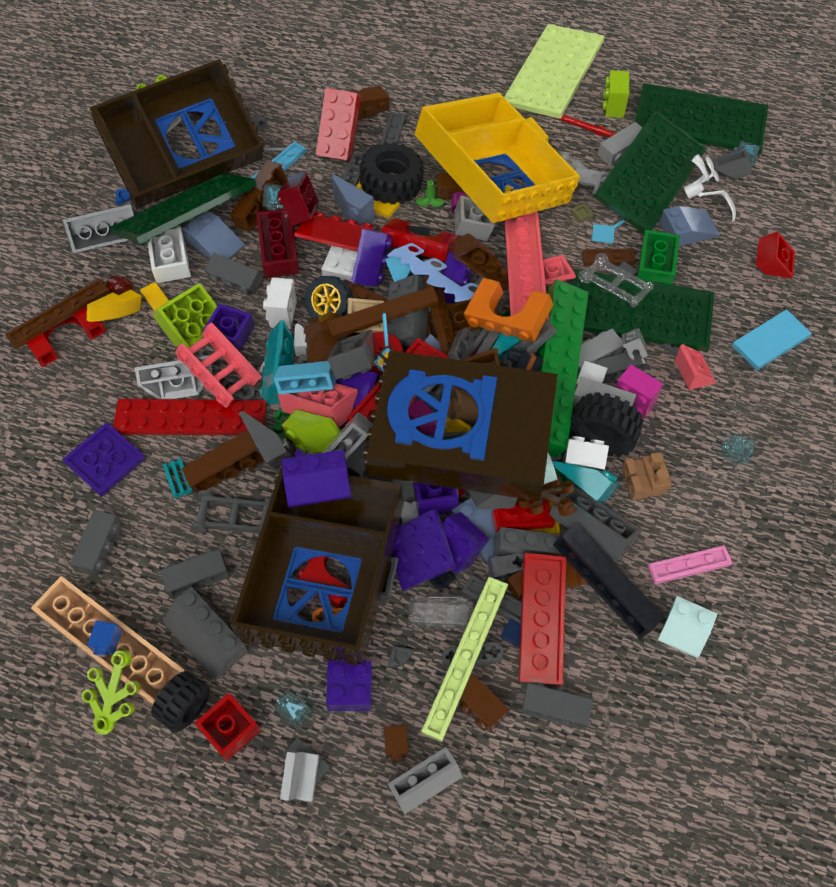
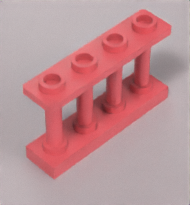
M210 323L203 331L202 339L189 348L181 343L175 354L179 361L190 369L192 375L196 376L203 383V386L216 397V400L227 408L233 401L232 395L246 384L255 387L262 376L213 323ZM210 344L216 352L200 362L193 354L205 345ZM222 357L229 365L213 376L206 367ZM232 371H236L241 379L226 390L219 381Z

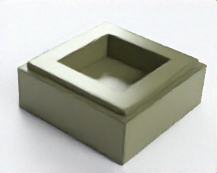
M585 203L572 208L570 211L579 224L594 216V213Z

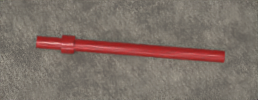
M564 114L561 119L555 118L595 132L596 135L601 137L606 136L610 138L616 134L607 130L606 127L595 126Z

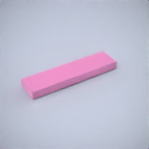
M725 545L650 563L647 567L655 585L731 566L732 561Z

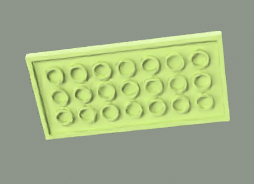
M548 24L504 98L516 109L561 119L604 41V35Z

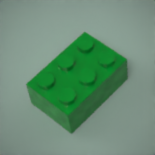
M645 230L636 279L672 285L676 273L680 235Z

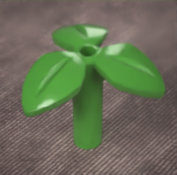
M428 180L425 191L427 198H418L416 203L427 207L429 203L433 207H439L444 204V200L435 198L437 192L434 187V181Z

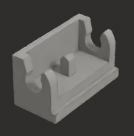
M639 328L622 334V346L626 348L631 359L634 360L633 350H639L642 358L648 356L647 345Z

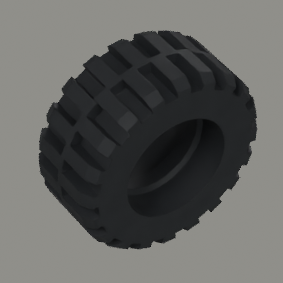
M384 142L381 145L376 144L374 148H369L362 156L359 178L361 187L375 201L379 200L383 204L390 203V205H395L396 202H399V204L405 203V201L408 202L421 189L424 171L423 161L417 152L414 153L412 148H407L404 144L398 145L395 142H392V144H388V142ZM384 172H395L399 175H390Z

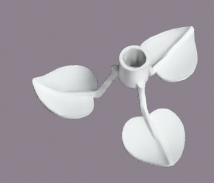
M697 154L692 159V162L700 168L703 175L695 182L684 187L688 198L691 199L697 195L700 198L706 195L722 194L731 207L733 222L736 217V209L727 192L721 190L702 193L705 190L703 182L709 181V178L712 176L715 177L716 182H719L720 179L712 160L706 156V165L711 170L710 175H708L701 156Z

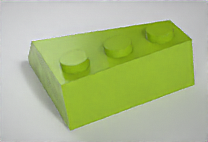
M198 283L157 308L152 316L175 346L178 347L183 343L189 348L203 337V329L217 305L201 283Z

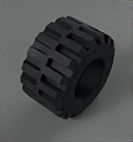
M187 670L180 672L168 681L157 695L152 706V717L171 732H180L200 714L209 697L210 687Z

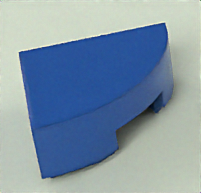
M116 189V205L124 204L131 199L127 189Z

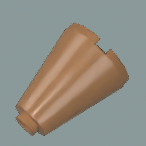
M452 387L447 417L452 420L460 419L465 423L477 421L479 412L473 397L459 387Z

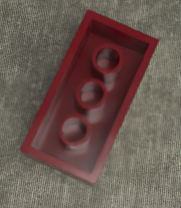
M307 171L289 176L279 190V195H277L280 205L284 206L285 218L288 222L290 221L292 226L310 220L319 203Z
M285 209L256 212L265 278L300 274L294 230L290 221L288 222L285 218Z

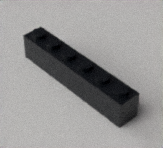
M577 523L553 544L639 639L650 633L664 618L658 609Z

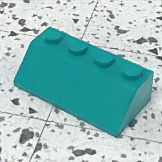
M284 320L279 321L271 330L269 339L266 342L267 354L264 357L265 369L262 372L263 384L260 388V396L267 404H280L273 378L279 366L293 365L294 337Z

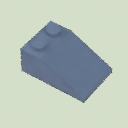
M333 174L334 200L346 220L354 219L357 220V224L363 225V222L372 223L375 220L373 197Z
M676 206L664 209L659 224L664 233L680 235L679 246L720 237L716 226L706 210Z
M210 211L203 215H197L194 220L182 228L185 241L208 258H211L212 254L216 253L231 259L245 247V244L233 231Z
M472 498L454 508L452 515L462 512L489 538V541L479 553L487 563V560L498 556L494 555V536L497 532L495 531L491 516L495 509H477Z

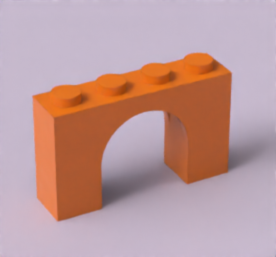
M482 278L464 312L468 324L472 327L485 328L490 332H500L505 336H515L523 341L535 342L553 307L550 294L532 290L525 306L520 312L509 317H501L494 314L495 307L503 294L501 285L498 281Z

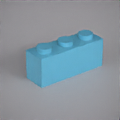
M328 361L279 366L273 378L278 394L334 389L336 378Z

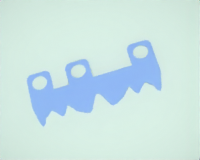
M413 243L394 249L387 255L388 257L401 258L402 264H410V270L415 275H429L427 284L444 287L445 293L455 294L456 299L454 302L472 299L475 292L470 291L468 287L475 286L478 288L474 283L461 287L438 272L447 268V265L436 258L425 262L417 258L416 255L424 253V250ZM414 246L419 249V252H412L408 247ZM437 261L441 263L442 266L434 267L431 265V262Z

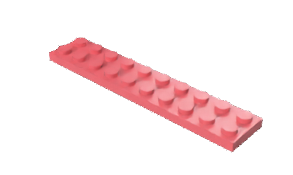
M538 211L504 220L510 316L517 314L523 309L532 290L546 293Z

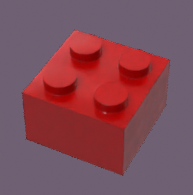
M230 693L225 695L194 723L226 762L261 731L257 723Z

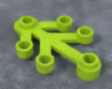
M125 649L116 651L112 655L111 662L114 667L109 686H107L103 678L101 668H91L87 672L88 679L95 681L104 701L103 709L97 699L98 694L94 688L84 690L82 699L90 704L95 714L93 721L94 729L101 735L110 733L115 727L117 720L132 715L135 711L134 704L126 702L120 705L119 710L112 713L114 704L140 691L139 682L133 680L127 682L125 687L117 692L122 670L132 662L131 653ZM131 684L134 686V691L131 690ZM126 706L129 708L128 713L125 710Z

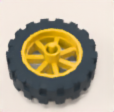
M320 276L318 279H314L312 284L308 285V290L304 295L306 297L304 304L307 306L306 310L311 314V318L327 314L330 306L334 310L332 313H338L342 316L347 315L348 298H353V295L350 293L351 289L344 280L335 276ZM328 286L334 288L333 291H332L330 294H329ZM323 288L325 295L320 294ZM336 292H337L339 298H336V297L334 296ZM336 301H339L338 307L335 306ZM326 304L325 310L323 311L320 306Z

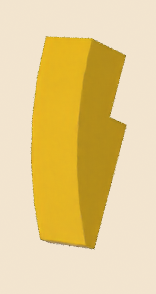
M128 290L120 295L115 293L108 294L87 304V321L111 320L140 311L142 295L132 290Z

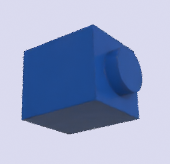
M95 621L87 646L96 656L106 657V655H113L116 652L122 630L117 624Z

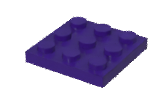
M106 422L62 460L91 489L102 497L146 458Z
M432 509L398 527L391 557L398 558L396 573L403 591H407L456 568L438 510Z

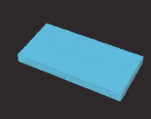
M786 309L733 342L732 347L757 371L808 339L812 333Z

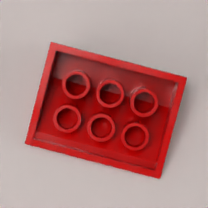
M315 211L310 220L301 223L294 236L358 252L362 229L378 231V228H374L371 223L363 222V225L357 224V220L354 219L344 221L341 220L340 216L331 215V217L325 216L324 212Z

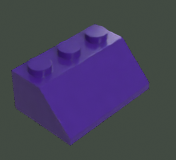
M362 229L351 283L374 287L380 286V283H383V269L387 265L385 259L388 258L386 256L387 251L392 245L391 234L373 229Z
M344 449L281 459L289 507L351 498Z

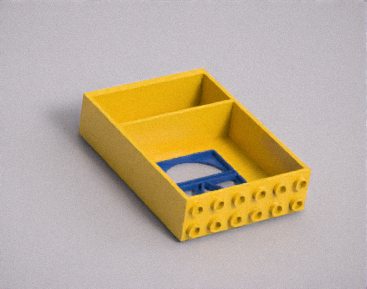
M500 93L424 106L421 109L414 135L492 223L567 204L571 201L581 176ZM493 162L505 165L514 170V172L488 177L479 165ZM521 177L525 187L511 181V179ZM504 183L518 190L505 193Z

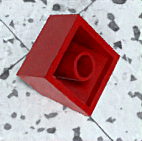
M777 231L759 238L757 259L755 261L757 268L767 275L793 278L795 251L784 237Z

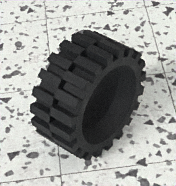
M595 392L594 396L589 393L586 397L582 396L571 419L570 434L585 438L584 442H590L593 439L605 441L604 445L609 446L607 456L612 457L615 454L617 457H621L622 453L626 456L629 455V452L632 453L634 451L643 427L644 418H642L641 412H637L638 408L629 406L630 402L627 400L621 401L619 396L615 395V398H613L608 393H605L604 396L600 392Z

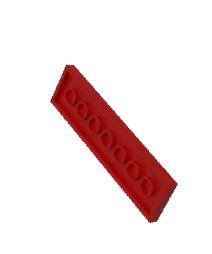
M118 399L113 428L118 433L126 435L237 436L240 432L248 430L239 412H245L265 426L267 402L265 400H233L225 408L217 400Z

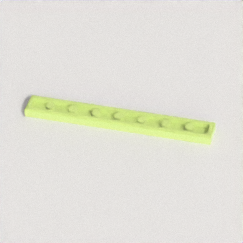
M488 577L423 726L422 734L440 742L443 741L507 590V583Z

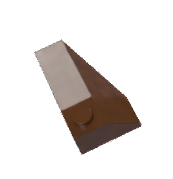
M469 233L456 239L453 257L480 277L498 281L503 291L509 289L508 273L492 250Z
M330 312L308 320L303 330L306 335L307 362L328 361L327 358L340 337L333 339L327 321L342 317L341 314Z

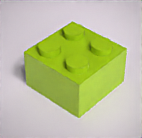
M610 70L609 77H606L605 87L607 88L603 90V99L605 100H603L602 110H605V117L624 118L629 97V71Z

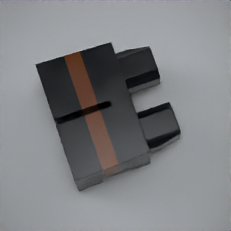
M521 347L519 350L509 348L506 354V359L513 362L512 368L539 371L544 362L541 354L528 352Z

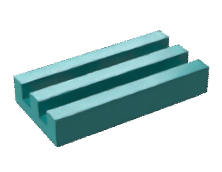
M178 458L176 462L174 460L170 461V464H162L174 499L193 493L182 471L187 490L183 489L176 468L179 465L180 468L184 467L181 458ZM171 468L173 469L180 492L176 493L169 472V469Z

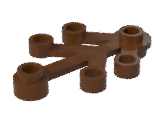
M557 475V480L544 484L543 488H553L543 489L540 501L534 500L531 503L528 499L518 498L519 506L521 508L530 506L531 513L537 515L543 512L542 504L544 499L556 505L561 516H569L575 512L573 501L567 497L559 498L554 494H569L573 492V482L565 481L562 483L560 476Z

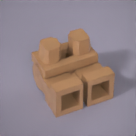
M653 453L638 460H633V458H626L621 468L626 483L628 482L627 488L631 501L648 498L649 496L663 495L668 491V488H671L672 483L662 453Z

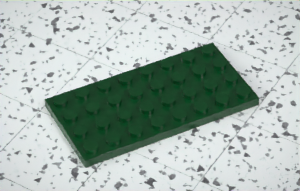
M643 83L635 122L642 128L656 110L701 144L741 150L744 147H756L752 152L761 154L768 105Z
M655 110L593 197L643 234L645 230L652 231L661 218L663 210L668 208L696 166L692 159L697 154L702 157L707 148Z
M223 172L109 228L112 234L143 245L148 243L153 237L164 235L165 231L178 228L183 222L194 220L195 216L208 213L209 209L222 206L223 202L236 199L241 193L250 192L257 184L253 178Z
M574 269L576 278L572 279L571 285L589 292L583 331L600 334L603 331L613 329L619 337H622V334L639 328L645 342L667 344L676 347L684 344L694 350L708 352L714 292Z

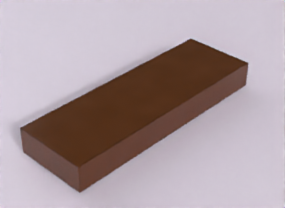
M634 248L582 250L583 266H620L623 262L629 265H635L636 263Z

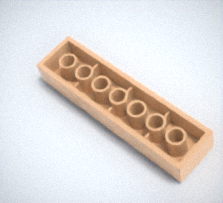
M62 576L31 607L41 619L111 674L114 667L111 662L112 655H106V657L96 656L87 644L95 621L117 624L122 633L116 651L125 649L132 655V662L129 666L123 668L120 681L124 684L133 680L138 681L140 691L137 694L152 706L157 695L167 682L180 672L185 671Z

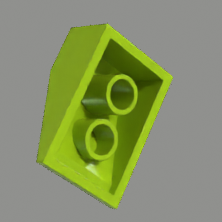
M295 410L281 425L286 431L285 435L295 443L296 450L300 448L304 453L309 451L311 454L322 453L340 433V429L333 419L300 410Z

